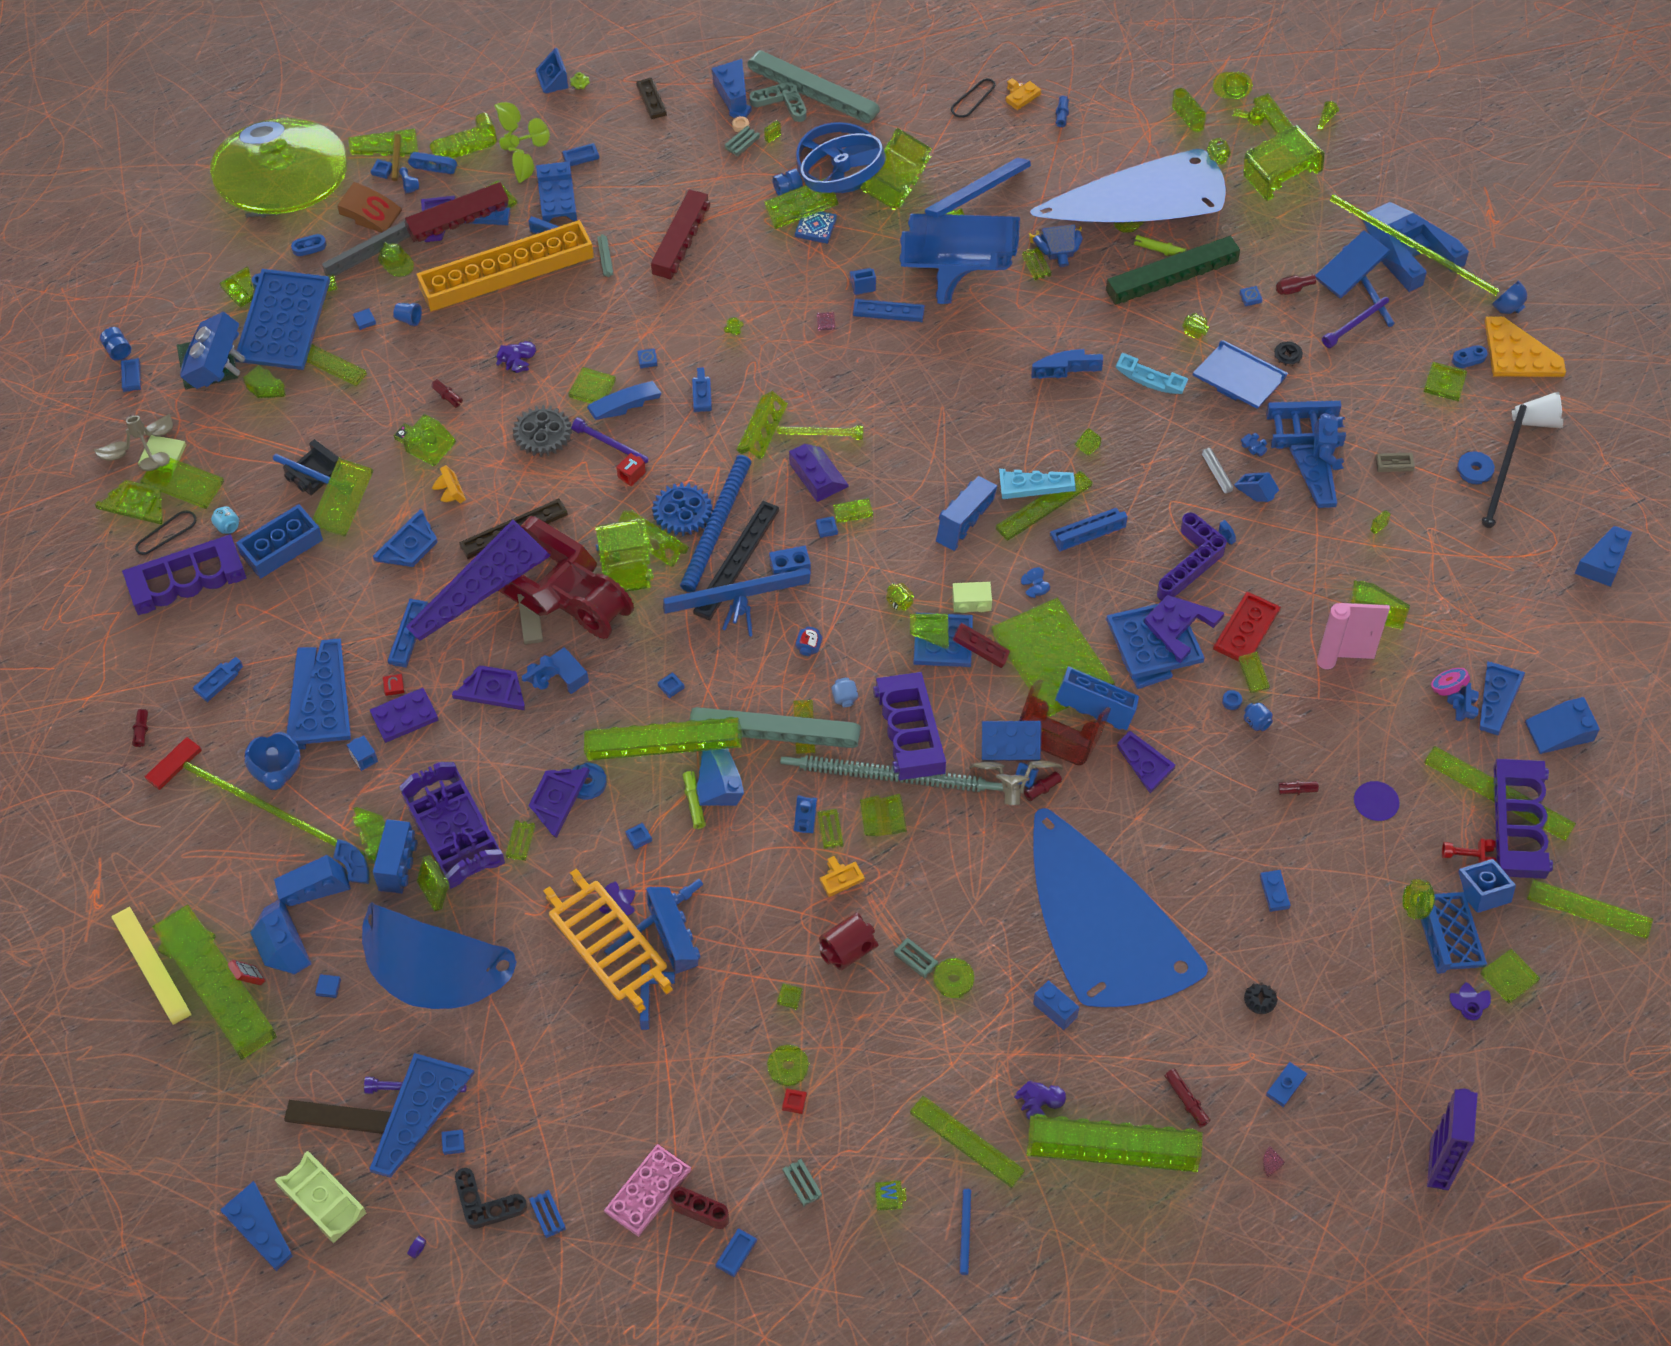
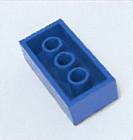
M298 504L237 541L236 544L242 558L261 579L323 541L319 526Z

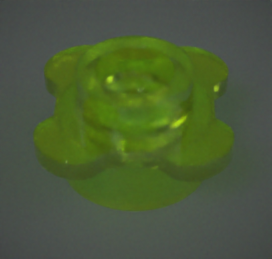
M730 318L727 320L724 332L739 335L744 323L738 318Z

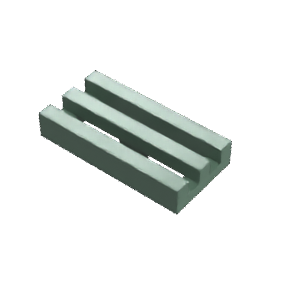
M746 126L725 144V149L738 157L760 138V134L758 132L755 133V130H750V127Z
M906 938L894 951L896 957L924 979L928 976V973L933 971L934 967L938 966L937 960L909 938ZM907 945L912 950H914L917 954H919L922 958L929 962L930 965H927L916 954L912 953L905 946Z
M802 1159L797 1160L795 1164H790L789 1167L782 1168L803 1207L822 1197L821 1191ZM800 1167L815 1195H812L797 1168ZM790 1172H794L808 1199L805 1200Z

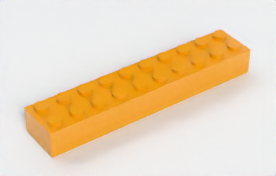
M578 220L417 273L416 275L419 288L430 312L594 258L593 246L581 221Z

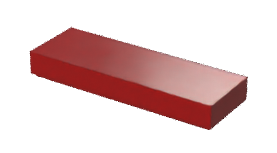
M186 737L144 776L145 779L158 790H161L202 751L201 747Z

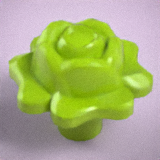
M577 72L570 79V85L576 89H584L590 84L589 77L581 72Z

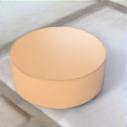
M742 116L736 117L732 122L733 130L739 133L746 126L749 127V120Z

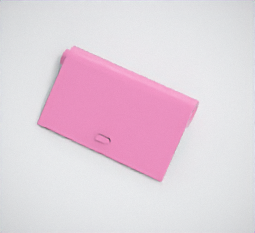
M1334 604L1329 614L1317 657V664L1323 669H1331L1335 666L1337 657L1374 659L1390 605Z

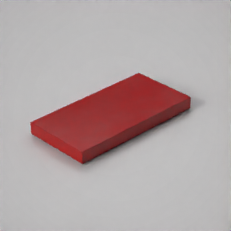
M1247 591L1214 644L1213 650L1248 665L1281 607Z

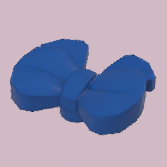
M1040 567L1029 570L1021 578V584L1023 585L1033 583L1034 586L1026 591V594L1032 598H1035L1036 595H1044L1050 590V584L1043 580L1044 570Z

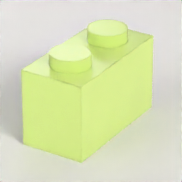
M953 583L952 598L954 612L991 611V583Z

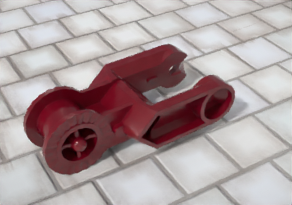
M530 516L521 527L558 564L538 584L525 575H521L498 591L518 604V594H521L524 598L520 603L538 616L548 615L560 608L573 616L589 633L598 638L607 639L612 633L610 622L618 614L629 616L634 611L632 599L614 579L604 574L593 573L597 562L583 545L539 518Z

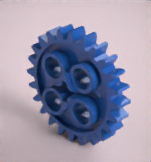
M681 482L680 487H677L674 483L672 489L667 486L666 492L661 490V496L656 495V501H653L652 507L653 517L656 520L657 526L661 525V530L667 528L668 534L674 531L675 536L678 532H681L682 536L685 535V532L692 535V530L698 533V527L705 528L704 523H708L712 514L711 499L708 498V493H704L703 488L698 490L697 485L691 488L690 483H688L685 487Z

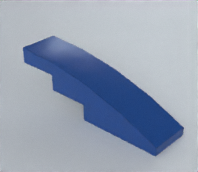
M650 381L607 395L589 404L587 409L595 420L625 415L628 409L643 406L644 401L660 398L661 392L655 383Z

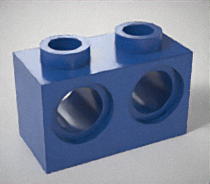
M806 545L769 552L773 575L809 568L811 573V563Z

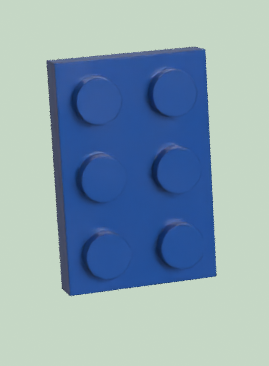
M982 721V761L1041 760V721Z

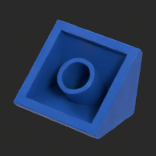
M555 47L535 69L544 93L568 88L566 69L559 50Z

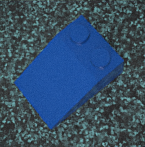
M1584 697L1565 701L1525 720V724L1540 754L1592 742L1600 730Z

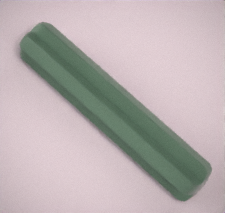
M601 234L597 237L602 271L604 276L610 277L613 275L608 239L607 236Z

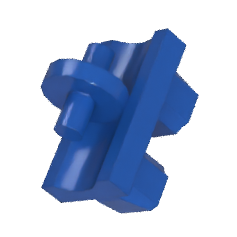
M544 655L540 658V665L534 663L527 666V673L522 675V681H528L533 684L534 688L538 687L544 690L549 685L548 680L560 673V668L553 665V658Z
M1468 683L1467 686L1460 688L1461 690L1447 696V702L1456 709L1457 721H1462L1465 718L1474 719L1479 713V708L1471 705V703L1474 704L1478 700L1479 692L1471 689V683Z
M797 796L794 831L814 833L817 798Z

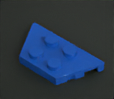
M420 509L373 555L374 561L414 567L438 543L429 522L424 516L423 510Z

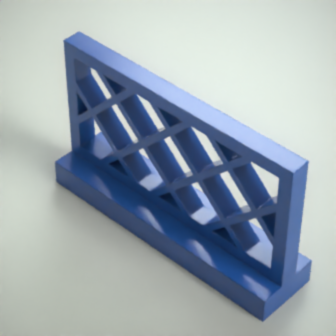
M1422 891L1415 902L1437 974L1445 973L1447 970L1486 967L1487 962L1464 892L1430 894V891ZM1452 899H1460L1462 904L1461 909L1452 904L1450 901ZM1433 900L1443 903L1445 905L1443 909L1437 908ZM1446 907L1457 913L1454 919L1444 912ZM1459 915L1467 920L1468 925L1466 927L1456 921ZM1440 916L1450 922L1448 928L1440 924ZM1452 925L1463 931L1460 936L1449 930ZM1464 933L1472 938V945L1462 939ZM1446 934L1456 941L1453 946L1445 942L1444 936ZM1458 943L1468 949L1465 955L1455 949ZM1470 951L1478 956L1479 961L1474 962L1467 957ZM1453 953L1462 959L1460 963H1452L1450 954Z

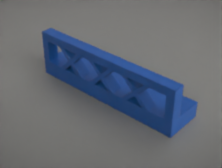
M1117 508L1051 531L1050 536L1060 552L1125 528L1128 516L1125 511L1119 512Z

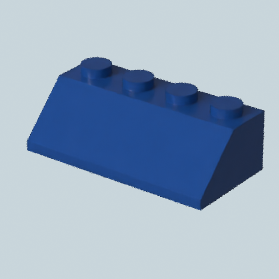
M1068 666L1055 701H1058L1062 706L1075 708L1081 714L1094 716L1098 721H1106L1117 729L1127 730L1136 712L1139 696Z
M648 887L646 889V903L675 974L697 967L698 959L701 958L698 948L692 945L693 936L690 929H686L684 925L686 919L683 911H679L677 908L679 902L676 894L671 893L669 887Z

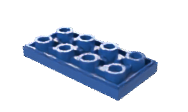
M1363 230L1315 275L1316 280L1341 299L1390 253V250Z

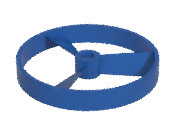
M844 122L827 123L813 128L803 136L797 147V168L801 177L800 154L804 147L815 149L820 146L812 141L816 137L834 132L872 134L860 126ZM854 145L838 150L840 154L853 155L875 149L876 147ZM831 157V163L834 166V172L837 168L834 162V158ZM837 170L831 177V181L845 178L844 172H838ZM809 173L807 174V177L810 179L822 181L820 179L813 177ZM877 173L872 178L858 186H855L847 190L831 193H846L858 190L869 184L875 178Z
M869 134L844 135L831 139L812 150L801 164V174L806 186L813 191L822 193L839 192L858 186L872 178L884 165L886 156L882 143L877 137ZM854 145L876 147L875 149L853 155L840 154L838 150ZM827 154L834 158L837 169L823 181L807 177L810 168L819 159ZM868 165L851 176L828 181L837 170L838 172H846L851 167Z

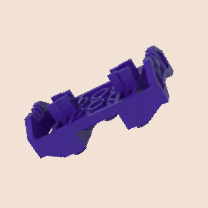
M438 762L433 765L434 770H432L431 766L428 767L429 771L425 770L423 773L421 770V776L418 773L411 774L399 788L418 830H421L433 853L434 860L449 888L452 889L460 885L468 876L486 868H497L505 864L501 849H499L461 778L455 763ZM442 780H450L452 784L445 787ZM439 781L440 788L430 792L428 787H426ZM425 787L426 796L414 801V796Z

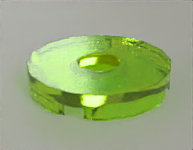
M1413 879L1410 881L1412 883L1404 889L1403 907L1407 910L1408 917L1417 920L1425 919L1433 910L1435 893L1428 881Z
M948 958L941 961L934 971V985L943 996L960 998L973 987L974 971L964 960ZM955 974L960 979L957 982H952L948 977Z
M779 1046L768 1057V1073L772 1080L780 1085H796L803 1081L808 1073V1057L797 1046ZM786 1061H791L794 1066L791 1069H785L782 1064Z

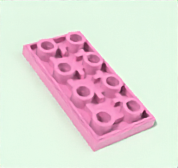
M657 1144L605 1208L604 1212L639 1237L670 1198L671 1191L678 1187L690 1173L691 1167Z

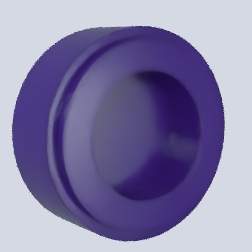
M418 1236L411 1244L407 1255L414 1259L417 1258L426 1245V1239Z

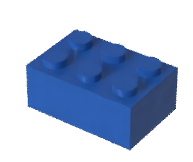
M386 819L373 869V875L379 891L402 894L404 887L408 885L409 876L407 874L408 870L413 866L412 854L413 851L417 850L418 841L414 837L415 831L412 830L410 822Z

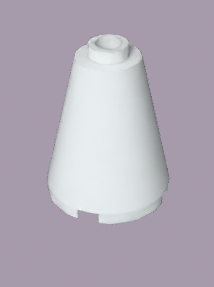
M1559 392L1524 403L1527 409L1522 425L1563 428V419L1560 418L1562 417V404ZM1520 405L1515 406V410H1512L1513 421L1516 420Z

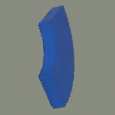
M337 839L333 859L345 865L348 872V881L369 884V867L364 855L352 844Z

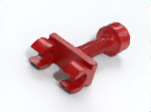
M1481 838L1478 843V850L1455 848L1453 843L1443 842L1442 858L1451 859L1453 855L1478 857V863L1491 859L1497 862V859L1494 857L1485 858V851L1493 852L1494 848H1496V841Z

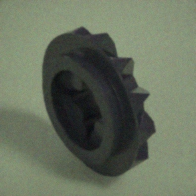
M1286 341L1279 343L1274 350L1275 358L1278 359L1279 363L1283 362L1285 366L1287 364L1293 366L1295 363H1299L1303 356L1301 347L1294 342ZM1286 351L1288 352V354H1291V357L1285 355Z
M1262 982L1260 984L1253 983L1246 989L1244 1002L1252 1012L1267 1014L1276 1007L1278 1000L1276 991L1270 985H1264ZM1260 992H1262L1265 998L1262 1004H1260L1259 998H1257Z

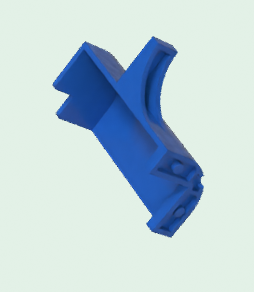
M910 214L908 221L910 231H902L900 237L901 267L939 268L937 273V304H951L956 285L968 273L975 270H1006L1013 263L1011 258L1016 256L1018 249L1020 217L943 215L935 218L926 214Z

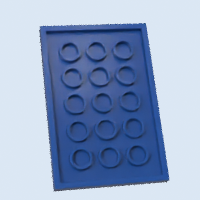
M262 269L236 350L245 357L244 362L241 363L304 370L330 283L329 276Z

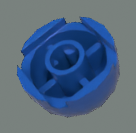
M1518 280L1495 300L1492 305L1502 314L1508 315L1514 312L1518 314L1525 308L1524 303L1527 300V291Z

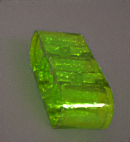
M1176 88L1173 91L1172 97L1173 109L1191 130L1195 132L1204 130L1206 112L1186 89Z

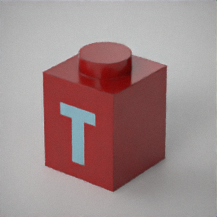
M632 453L616 466L618 478L631 487L646 473L644 460Z

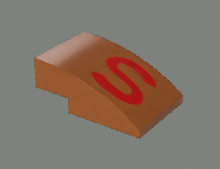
M356 182L352 183L337 205L340 215L354 219L357 225L381 233L392 226L402 211L401 207L384 195Z

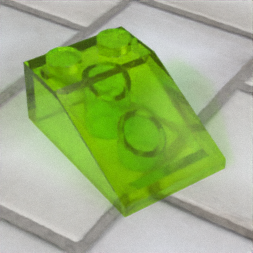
M1354 580L1348 603L1390 605L1385 626L1403 629L1410 605L1373 583Z

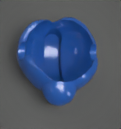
M277 732L267 738L261 736L253 739L245 750L244 758L247 770L255 779L264 783L270 790H278L295 774L300 765L301 756L299 746L295 740L286 733Z

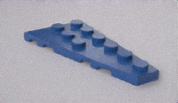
M341 638L321 640L314 670H312L311 680L301 707L300 717L292 737L298 745L351 740Z
M414 1053L370 1166V1172L391 1178L474 1075V1070Z

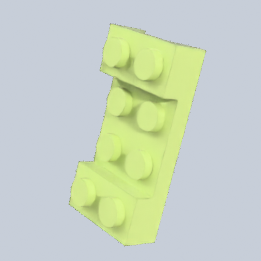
M309 1151L304 1154L301 1163L287 1176L275 1179L277 1186L317 1224L319 1229L333 1243L366 1214L364 1207Z

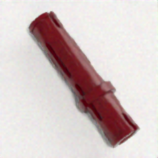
M1175 1068L1169 1070L1164 1077L1183 1102L1186 1112L1191 1114L1199 1128L1206 1126L1211 1119L1201 1107V1102L1196 1100L1179 1076Z

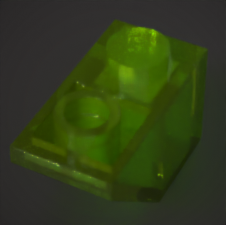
M260 365L243 377L246 389L257 398L284 397L286 395L284 383L279 378L273 377L268 369H263Z

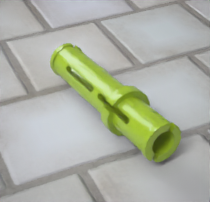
M1139 235L1135 239L1140 241H1134L1135 246L1161 252L1165 256H1173L1179 254V252L1187 251L1186 248L1174 246L1170 242L1167 244Z
M688 771L682 775L686 789L684 792L688 798L693 828L701 829L706 826L702 806H700L698 800L695 772Z

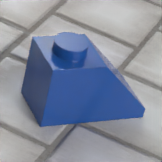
M1269 472L1244 474L1234 484L1238 490L1256 502H1269L1274 499V495L1279 491Z

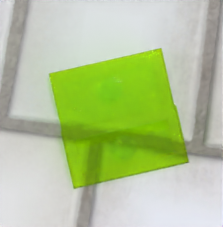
M900 794L884 798L876 795L860 800L866 836H882L907 832L903 802Z

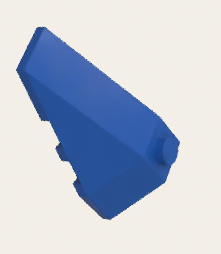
M705 737L701 754V766L698 773L699 779L696 786L700 806H737L744 794L740 774L723 737Z

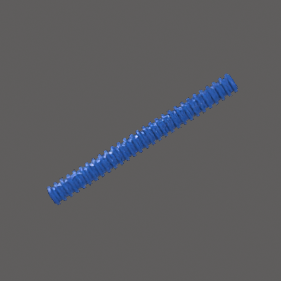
M738 455L682 578L680 587L686 592H695L752 463L750 458L745 455Z

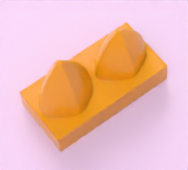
M447 465L440 468L442 475L435 481L432 489L440 490L447 488L440 499L442 502L454 500L459 503L464 502L466 498L455 472Z

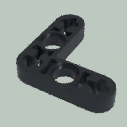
M461 1168L456 1172L455 1182L464 1217L470 1228H481L525 1213L527 1202L521 1194L509 1195L482 1204L472 1170ZM463 1175L469 1177L467 1178L469 1184L467 1188H465L464 1182L461 1180ZM469 1193L476 1195V1199L472 1203L464 1201V1197ZM515 1201H518L520 1203L519 1209L515 1208ZM506 1203H507V1206H508V1209H509V1212H507V1213H506V1208H505V1206H504V1204H506ZM495 1206L502 1208V1212L498 1216L490 1214L491 1209ZM483 1210H486L488 1219H485ZM475 1213L479 1216L476 1222L472 1219V1215Z

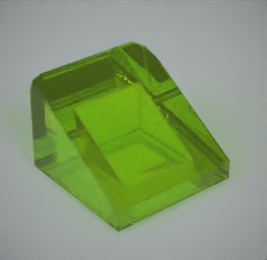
M1088 428L1075 443V446L1085 454L1090 455L1101 445V437Z

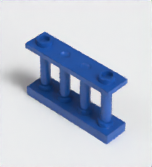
M1341 401L1269 402L1266 417L1267 419H1274L1276 434H1273L1271 448L1283 449L1290 448L1291 445L1314 444V424L1324 413L1339 417ZM1300 418H1310L1312 433L1302 434ZM1282 419H1292L1294 434H1284ZM1338 429L1336 447L1344 446L1346 432L1338 433Z

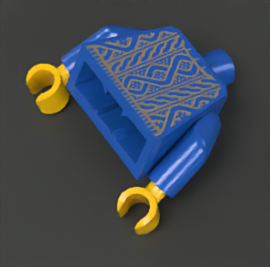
M1075 224L1043 228L1040 235L1039 231H1036V235L1029 233V239L1050 260L1058 259L1059 267H1066L1069 265L1068 257H1072L1082 243V227L1079 226V229H1075Z

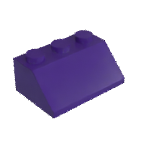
M803 444L789 451L790 466L817 502L849 487L821 447Z

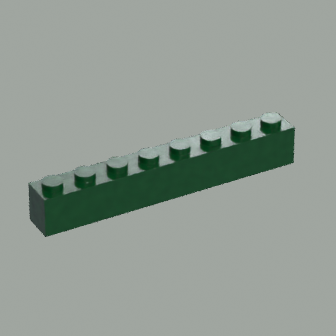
M1230 235L1108 278L1106 292L1115 305L1125 303L1128 300L1156 292L1167 286H1172L1195 276L1234 264L1239 261L1240 248Z

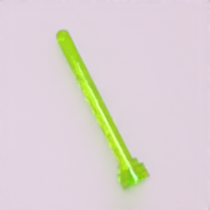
M856 425L852 429L778 427L777 433L852 436L856 440H863L864 427L863 425Z

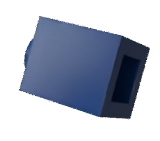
M364 735L353 739L347 744L350 756L361 771L378 762L374 749Z

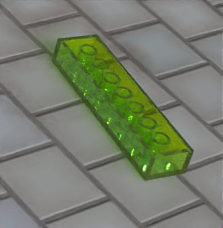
M188 904L152 926L158 939L240 1060H243L277 1038L273 1027L242 982L236 980L228 967L227 960Z
M1037 1114L1030 1116L1026 1156L1197 1172L1202 1158L1203 1132H1197L1195 1129L1176 1130L1174 1127L1154 1128L1152 1125L1133 1126L1131 1123L1126 1122L1112 1124L1106 1120L1092 1122L1085 1118L1071 1120L1064 1116L1050 1118L1046 1115Z

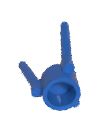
M741 595L734 597L733 604L730 605V610L722 629L726 630L733 612L734 624L737 623L738 615L746 613L748 633L751 637V607L748 606V599Z

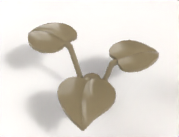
M169 413L147 427L144 426L140 416H131L126 419L128 427L125 429L127 433L126 442L119 441L103 448L94 449L96 455L103 460L112 461L119 459L126 454L125 450H128L130 447L131 434L134 438L140 437L149 456L139 463L142 470L151 471L160 466H165L170 462L169 455L159 452L152 456L143 434L157 437L170 432L173 429L171 415Z
M1045 760L1028 762L1029 766L1025 776L1004 774L1002 768L1005 765L992 761L973 763L969 766V769L977 767L999 771L1000 774L996 775V777L1002 781L1003 792H1005L1004 804L1020 805V795L1024 792L1026 782L1030 780L1028 776L1033 768L1057 767L1062 770L1063 766Z

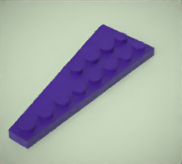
M512 520L406 628L421 641L551 555L517 522Z

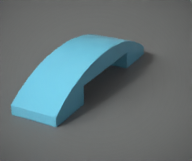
M1125 353L1121 354L1115 368L1128 378L1157 391L1173 394L1183 393L1188 378L1173 372L1170 376L1138 364V358Z

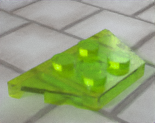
M125 480L116 489L110 491L105 500L95 503L96 509L160 525L163 523L161 491L158 487Z

